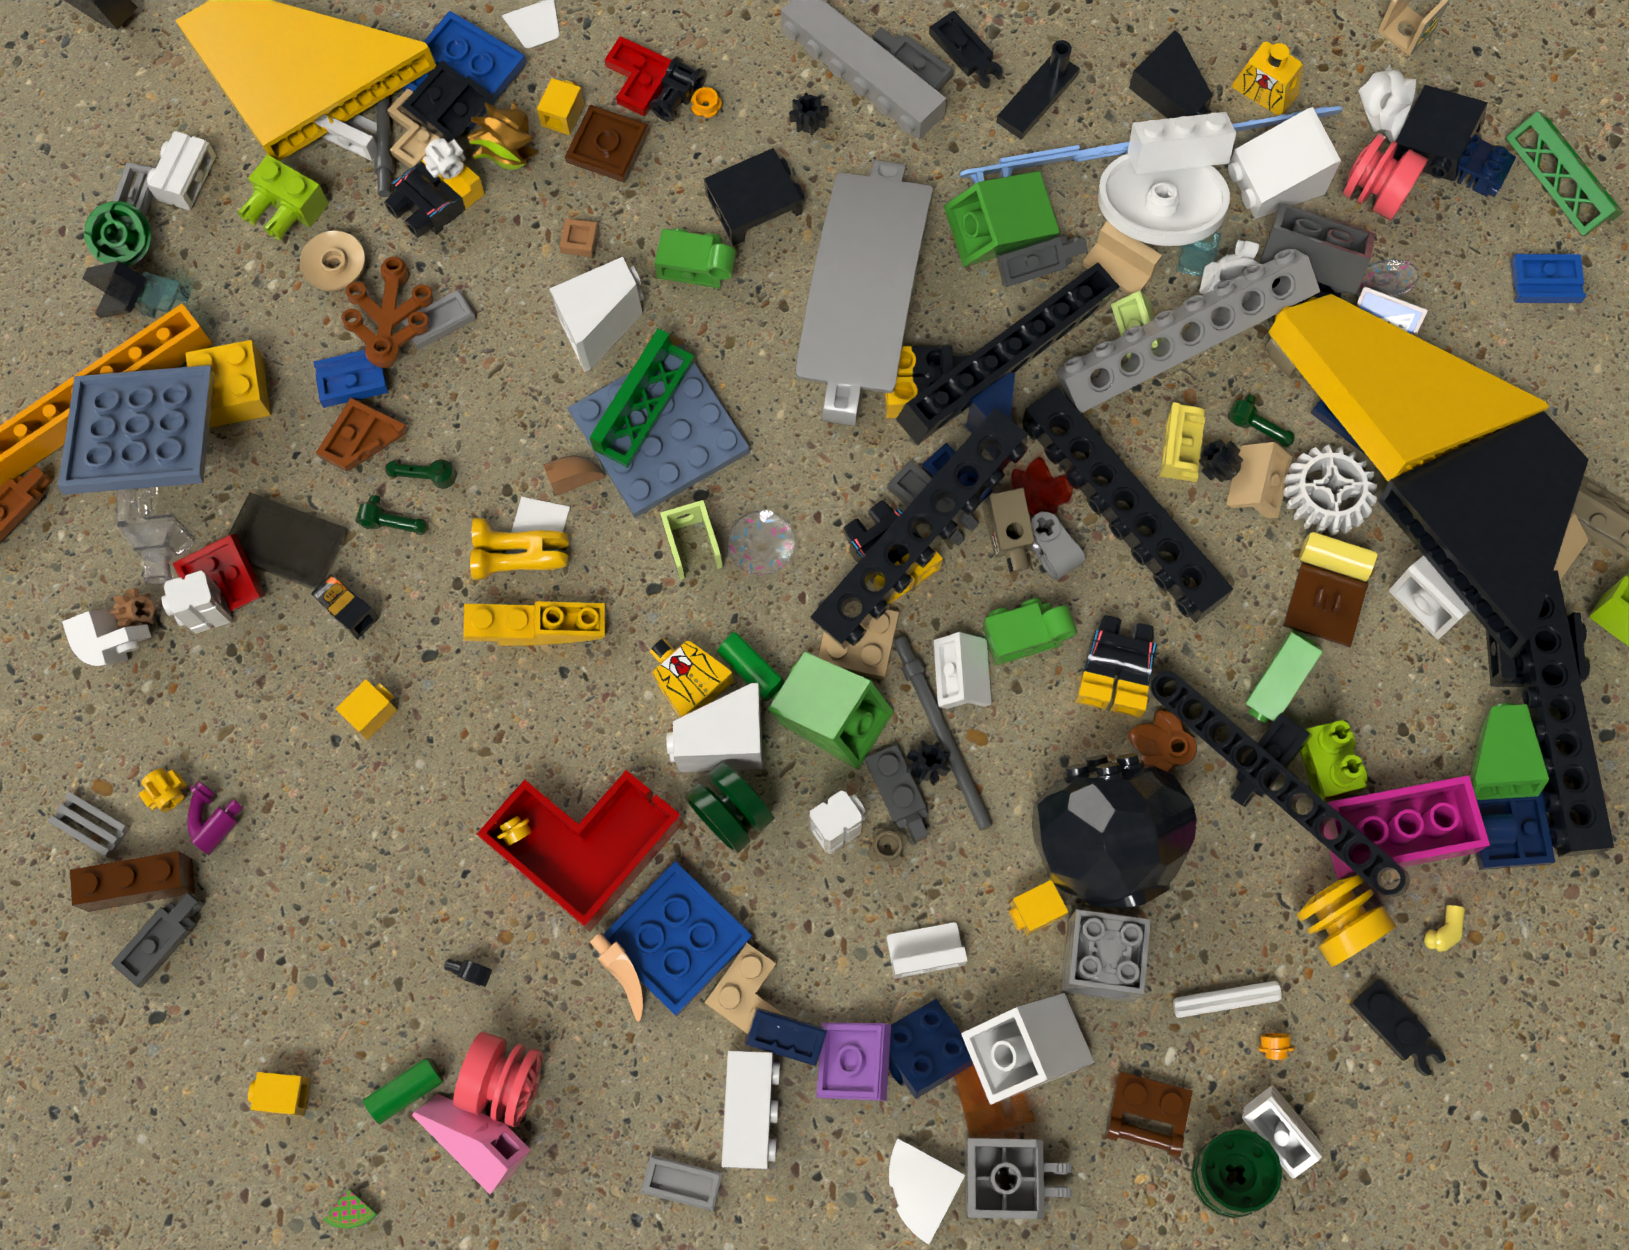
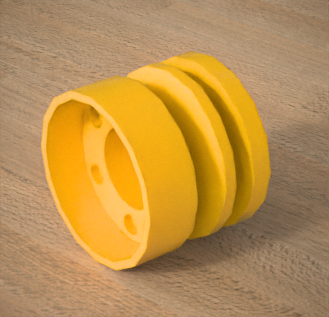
M1358 874L1354 877L1343 880L1339 879L1311 897L1301 911L1295 914L1300 922L1315 913L1319 922L1306 929L1309 934L1326 929L1329 936L1320 943L1318 948L1331 967L1350 958L1397 927L1383 906L1366 912L1362 905L1374 893L1369 889L1360 896H1355L1352 889L1365 881Z

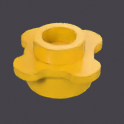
M517 815L499 826L502 833L497 835L498 840L502 838L508 847L532 833L527 824L530 820L526 818L521 821Z

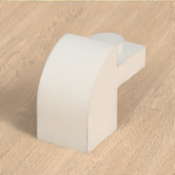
M112 608L88 611L62 621L68 642L75 655L83 662L94 666L129 661L126 653L138 649V642L151 638L148 625L118 629L115 616L110 614Z

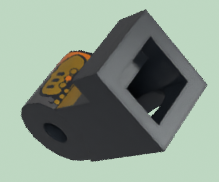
M332 574L311 593L328 610L330 615L357 640L379 619L378 615L366 602L357 597Z

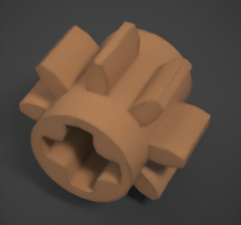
M137 588L126 590L125 595L114 596L113 599L116 603L110 614L115 616L118 622L117 627L152 625L154 623L152 617L157 607L154 606L150 599L151 594L139 595Z

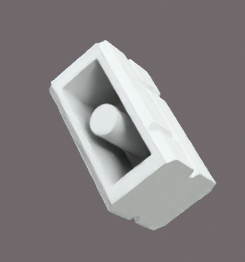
M174 131L170 140L165 141L161 147V159L157 167L149 171L147 186L158 201L170 205L174 204L177 207L190 211L212 167L216 154L206 140Z
M202 571L188 574L185 576V579L179 577L165 582L164 590L166 595L161 597L162 604L168 616H175L179 626L186 625L192 632L197 634L211 629L212 625L219 627L231 623L232 615L220 588Z
M841 790L828 799V804L823 802L810 811V830L826 853L832 854L843 846L844 841L850 842L861 834L862 821L865 820L863 815L866 812L865 808L855 794L849 797L846 792Z
M1273 1085L1244 1107L1242 1119L1252 1131H1257L1259 1136L1271 1144L1279 1156L1281 1166L1292 1179L1322 1158L1323 1144Z

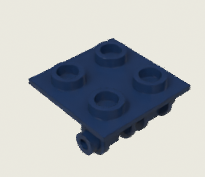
M1474 134L1459 163L1457 176L1461 170L1464 172L1458 184H1461L1466 174L1469 173L1473 176L1466 188L1469 189L1477 177L1479 179L1472 190L1485 197L1488 195L1495 197L1502 187L1516 156L1510 154L1506 148L1498 145L1494 146L1482 140L1477 134Z

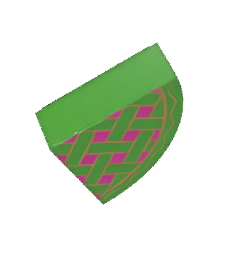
M348 1189L323 1220L334 1227L355 1228L369 1223L379 1213L352 1189Z

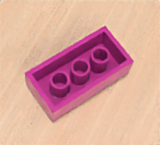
M1469 775L1328 802L1402 867L1475 854L1490 846ZM1331 820L1324 827L1327 839L1337 838L1342 831L1341 823L1338 820ZM1365 844L1355 847L1352 853L1356 864L1366 863L1371 856L1370 848ZM1330 851L1337 880L1357 875L1355 871Z

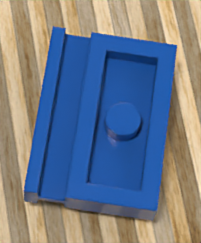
M1515 254L1511 259L1513 285L1517 295L1515 303H1582L1586 298V293H1583L1584 276L1581 254Z
M365 350L313 361L316 369L315 375L319 400L323 408L347 403L350 398L360 400L388 393L384 368L376 367L370 363L366 357Z

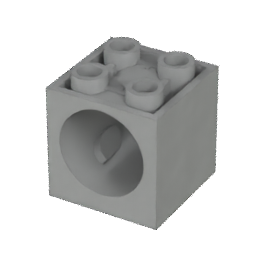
M1076 909L1067 923L1061 992L1134 1002L1144 995L1151 919Z

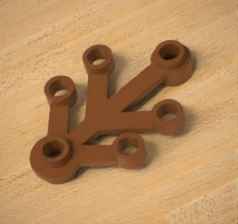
M389 257L381 265V274L385 282L381 308L367 295L366 287L363 283L352 282L346 287L349 302L358 305L378 325L377 336L363 324L362 315L357 309H348L341 316L344 328L354 332L366 344L365 354L368 361L379 368L392 366L399 355V347L416 335L426 333L430 326L427 315L417 311L421 307H427L433 302V295L429 286L423 284L415 286L412 290V297L396 308L399 286L405 284L409 278L406 263L398 257ZM357 291H360V292H361V293L358 294V295H352L354 292H357ZM421 294H427L424 298L418 297ZM408 317L409 325L392 335L393 327ZM352 318L357 319L354 322H348ZM417 321H423L420 325L414 324Z

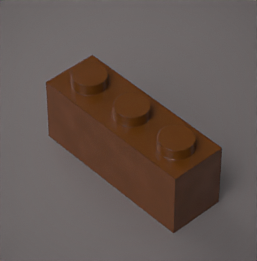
M179 851L70 870L72 906L87 912L183 896L186 893H195L192 858Z

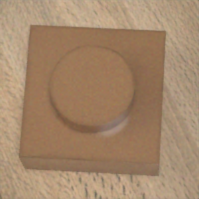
M565 218L559 246L561 253L593 257L599 229L597 222Z

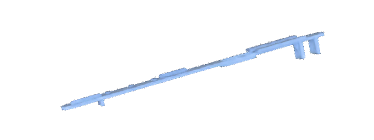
M1342 106L1314 109L1318 118L1335 115L1343 111ZM1302 111L1259 120L1253 119L1232 125L1236 132L1278 125ZM1129 142L1079 150V145L1005 157L1000 158L997 165L968 169L959 174L960 178L970 177L976 184L977 182L984 181L983 175L1000 172V176L1003 178L1011 176L1012 170L1068 160L1081 162L1121 155L1128 152Z

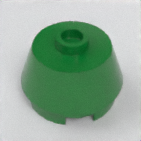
M110 201L99 205L90 213L85 223L84 239L92 255L100 262L106 264L119 261L126 266H130L141 260L146 254L151 242V231L147 219L139 209L126 202Z

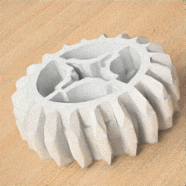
M1328 444L1324 446L1321 452L1316 447L1312 448L1308 455L1305 453L1301 454L1297 462L1291 464L1288 469L1290 474H1287L1284 479V483L1288 487L1284 489L1283 497L1290 498L1286 504V509L1297 510L1293 516L1294 520H1299L1302 517L1306 520L1304 529H1308L1313 524L1317 526L1316 531L1318 534H1322L1325 528L1328 529L1331 536L1336 535L1339 529L1345 534L1350 532L1352 526L1359 527L1364 522L1363 518H1368L1372 513L1371 506H1374L1377 501V497L1373 494L1377 490L1378 484L1369 482L1374 477V471L1365 472L1363 470L1367 465L1366 460L1359 463L1354 460L1356 458V451L1346 456L1344 455L1343 446H1341L1333 453ZM1321 470L1322 474L1319 480L1305 483V478L1308 474ZM1348 497H1355L1353 507L1339 511L1341 501H1346Z

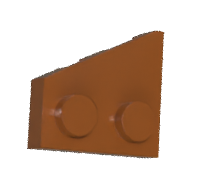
M350 398L316 451V454L320 459L348 472L405 435L408 428L405 424Z

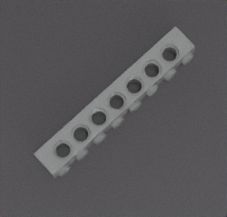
M1296 249L1280 251L1274 256L1273 260L1263 265L1257 264L1247 268L1243 275L1233 280H1224L1216 284L1214 290L1204 295L1188 298L1184 305L1173 311H1163L1157 314L1153 321L1143 326H1134L1127 329L1123 336L1116 340L1102 342L1096 345L1092 352L1082 357L1076 356L1068 359L1061 368L1055 370L1067 399L1081 414L1278 314L1282 308L1286 306L1291 307L1319 293L1320 289L1309 257ZM1280 276L1279 284L1272 289L1274 280ZM1250 292L1248 301L1242 304L1244 295ZM1221 307L1219 315L1211 319L1213 311ZM1191 322L1190 329L1186 333L1181 334L1183 326ZM1161 337L1159 346L1151 350L1154 340ZM1131 353L1130 360L1121 365L1122 358L1126 354ZM1101 368L1100 375L1096 379L1091 380L1092 373L1096 369Z

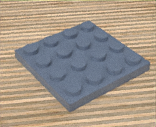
M682 344L677 346L678 348L686 351ZM668 354L662 364L664 373L678 370L683 361ZM694 362L629 468L595 452L589 438L629 373L567 407L572 419L634 518L750 453V448ZM663 381L648 386L645 391L648 400L663 395L665 392ZM643 396L641 397L639 402L644 401ZM655 406L650 407L651 413H652L653 409L655 408ZM646 408L631 413L628 418L631 427L645 424L648 419ZM626 423L623 426L622 430L627 429ZM638 433L633 434L634 440L637 437ZM630 436L615 439L610 449L625 456L632 445Z
M211 365L74 376L58 488L62 494L204 483L215 375Z

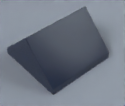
M1008 372L971 400L966 427L971 433L980 426L995 407L1011 420L1015 373ZM990 446L985 448L993 459H997L1001 454L997 447Z

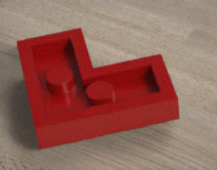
M619 36L604 59L607 68L628 77L616 96L617 104L645 117L650 109L649 103L652 99H656L662 90L661 80L665 76L672 60Z
M236 534L228 535L172 563L178 577L185 579V576L188 574L202 571L214 583L217 582L230 611L238 610L265 596Z

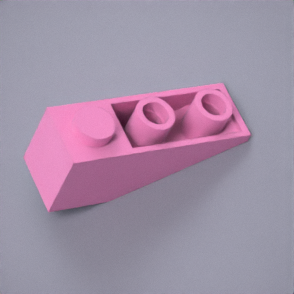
M440 1094L434 1096L412 1114L489 1194L493 1193L514 1175L531 1151L505 1123L494 1121L483 1113L476 1115L458 1109L453 1105V1100Z

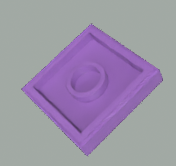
M822 1023L821 1027L826 1028L827 1033L819 1055L816 1098L887 1101L891 1025L885 1023Z

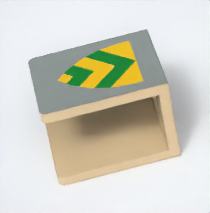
M1392 0L1377 32L1410 56L1435 31L1450 0H1441L1425 18L1408 7L1410 0ZM1402 23H1409L1415 28L1416 32L1412 36H1404L1399 32L1398 26Z

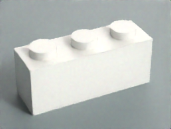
M1227 112L1135 122L1132 124L1127 154L1136 175L1229 164L1236 131Z
M728 1051L722 1148L723 1168L768 1170V1162L776 1161L777 1139L770 1138V1123H777L778 1100H772V1085H779L780 1062H773V1053Z

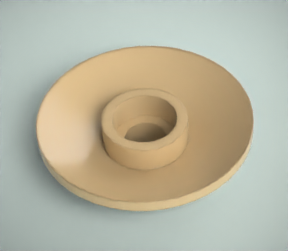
M327 231L316 235L308 241L300 255V269L305 279L312 286L326 291L346 288L360 277L365 266V252L362 245L354 236L343 231ZM340 263L338 267L331 268L333 264Z

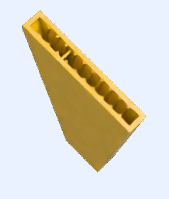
M209 0L175 20L190 46L265 153L278 161L283 160L328 133L326 128L315 123L316 119L326 114L330 123L334 122L332 118L344 123L436 67L430 49L425 42L272 0Z
M1333 294L1320 298L1313 297L1302 304L1282 308L1276 314V320L1268 332L1388 482L1395 477L1506 427L1546 411L1550 407L1546 401Z

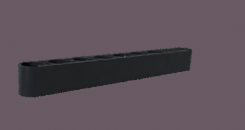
M1162 671L1153 677L1150 690L1155 699L1376 891L1390 897L1401 896L1407 891L1410 884L1409 874L1398 862L1190 684L1171 671ZM1169 681H1176V692L1170 697H1164V685ZM1196 703H1201L1203 705L1201 717L1196 720H1190L1188 715L1190 707ZM1221 726H1228L1230 729L1228 740L1223 743H1217L1215 732ZM1248 749H1255L1257 751L1256 762L1252 766H1244L1241 761L1243 753ZM1276 772H1282L1285 776L1283 787L1279 790H1271L1268 784L1270 776ZM1303 796H1310L1313 800L1312 810L1304 815L1299 814L1296 810L1298 799ZM1331 820H1338L1342 826L1340 835L1335 839H1327L1324 834V827ZM1361 844L1367 845L1371 851L1369 860L1364 864H1356L1352 857L1354 848ZM1395 869L1400 875V883L1396 888L1387 890L1381 883V876L1385 871Z

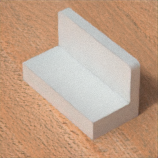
M326 114L316 119L315 123L326 128L328 133L321 136L322 138L370 161H373L377 156L376 122L359 114L344 123L332 118L334 122L330 123Z
M958 632L933 640L938 707L949 709L966 703L984 707L991 705L986 639Z
M956 923L889 934L887 936L894 979L965 966L967 963L965 946L962 947L958 925Z

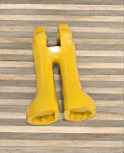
M473 518L472 543L474 547L470 554L472 580H484L492 573L502 571H554L555 569L564 568L568 564L569 556L566 553L542 551V549L566 548L569 545L568 534L565 532L553 530L499 532L493 530L484 518ZM509 549L527 550L524 553L502 554L488 552Z

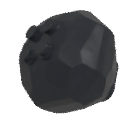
M1136 753L1120 755L1116 757L1117 762L1113 763L1108 761L1107 755H1096L1086 758V764L1066 767V774L1063 775V778L1046 790L1033 806L1032 832L1034 842L1051 881L1062 891L1081 899L1083 905L1087 907H1134L1143 905L1171 889L1170 882L1177 876L1195 839L1197 819L1194 804L1174 775L1154 765L1144 764L1143 760H1139Z

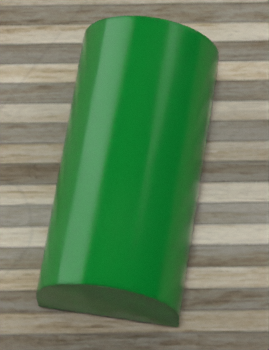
M732 632L719 646L717 654L747 684L758 683L760 697L765 702L772 699L776 692L780 691L785 683L784 680L736 632Z
M425 1058L364 1098L363 1104L372 1118L380 1125L444 1083V1079L433 1059Z

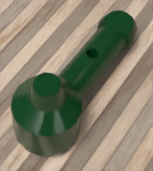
M1248 394L1244 399L1234 402L1227 415L1233 424L1242 428L1251 426L1278 441L1284 447L1294 443L1295 436L1290 430L1286 431L1257 415L1258 411L1254 405L1256 398L1253 395Z
M443 459L436 460L429 466L402 464L397 461H390L385 466V472L389 477L428 479L440 489L451 487L456 480V473L448 461Z
M371 495L367 502L360 504L355 519L356 523L366 529H379L380 526H386L413 532L417 535H423L428 527L427 522L422 519H411L384 513L383 508L380 506V497L376 495Z

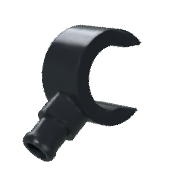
M448 959L444 964L446 971H451L458 978L478 986L486 987L492 972L490 968L465 959L463 962Z

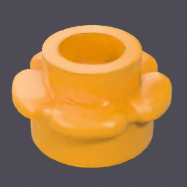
M709 87L699 88L691 98V103L693 104L691 109L697 116L711 118L717 114V110L722 106L721 98L718 97L715 90Z
M1265 1033L1260 1035L1261 1045H1259L1258 1050L1265 1053L1266 1059H1287L1288 1051L1295 1050V1046L1291 1045L1290 1034Z

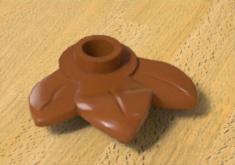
M1157 710L1154 724L1138 725L1127 734L1131 744L1143 754L1140 760H1143L1144 764L1154 765L1167 772H1170L1174 766L1189 764L1197 753V744L1194 738L1189 733L1184 732L1181 720L1169 711ZM1181 742L1185 744L1184 750L1180 753L1172 751L1175 743Z

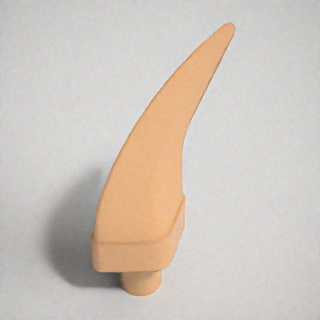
M600 932L590 943L601 954L598 958L601 965L623 986L634 1018L637 1022H640L643 1011V996L635 968L621 945L617 941L612 945Z

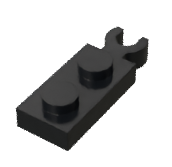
M954 10L929 27V35L968 77L976 73L978 75V82L983 88L987 89L990 85V79L986 76L987 74L995 75L998 80L1002 79V67L996 62H991L993 52Z
M1379 979L1375 980L1350 1004L1351 1008L1401 1061L1407 1060L1412 1056L1414 1058V1066L1421 1075L1429 1076L1433 1073L1425 1064V1059L1428 1055L1433 1057L1438 1064L1446 1060L1444 1054L1439 1049L1426 1045L1425 1041L1432 1035Z

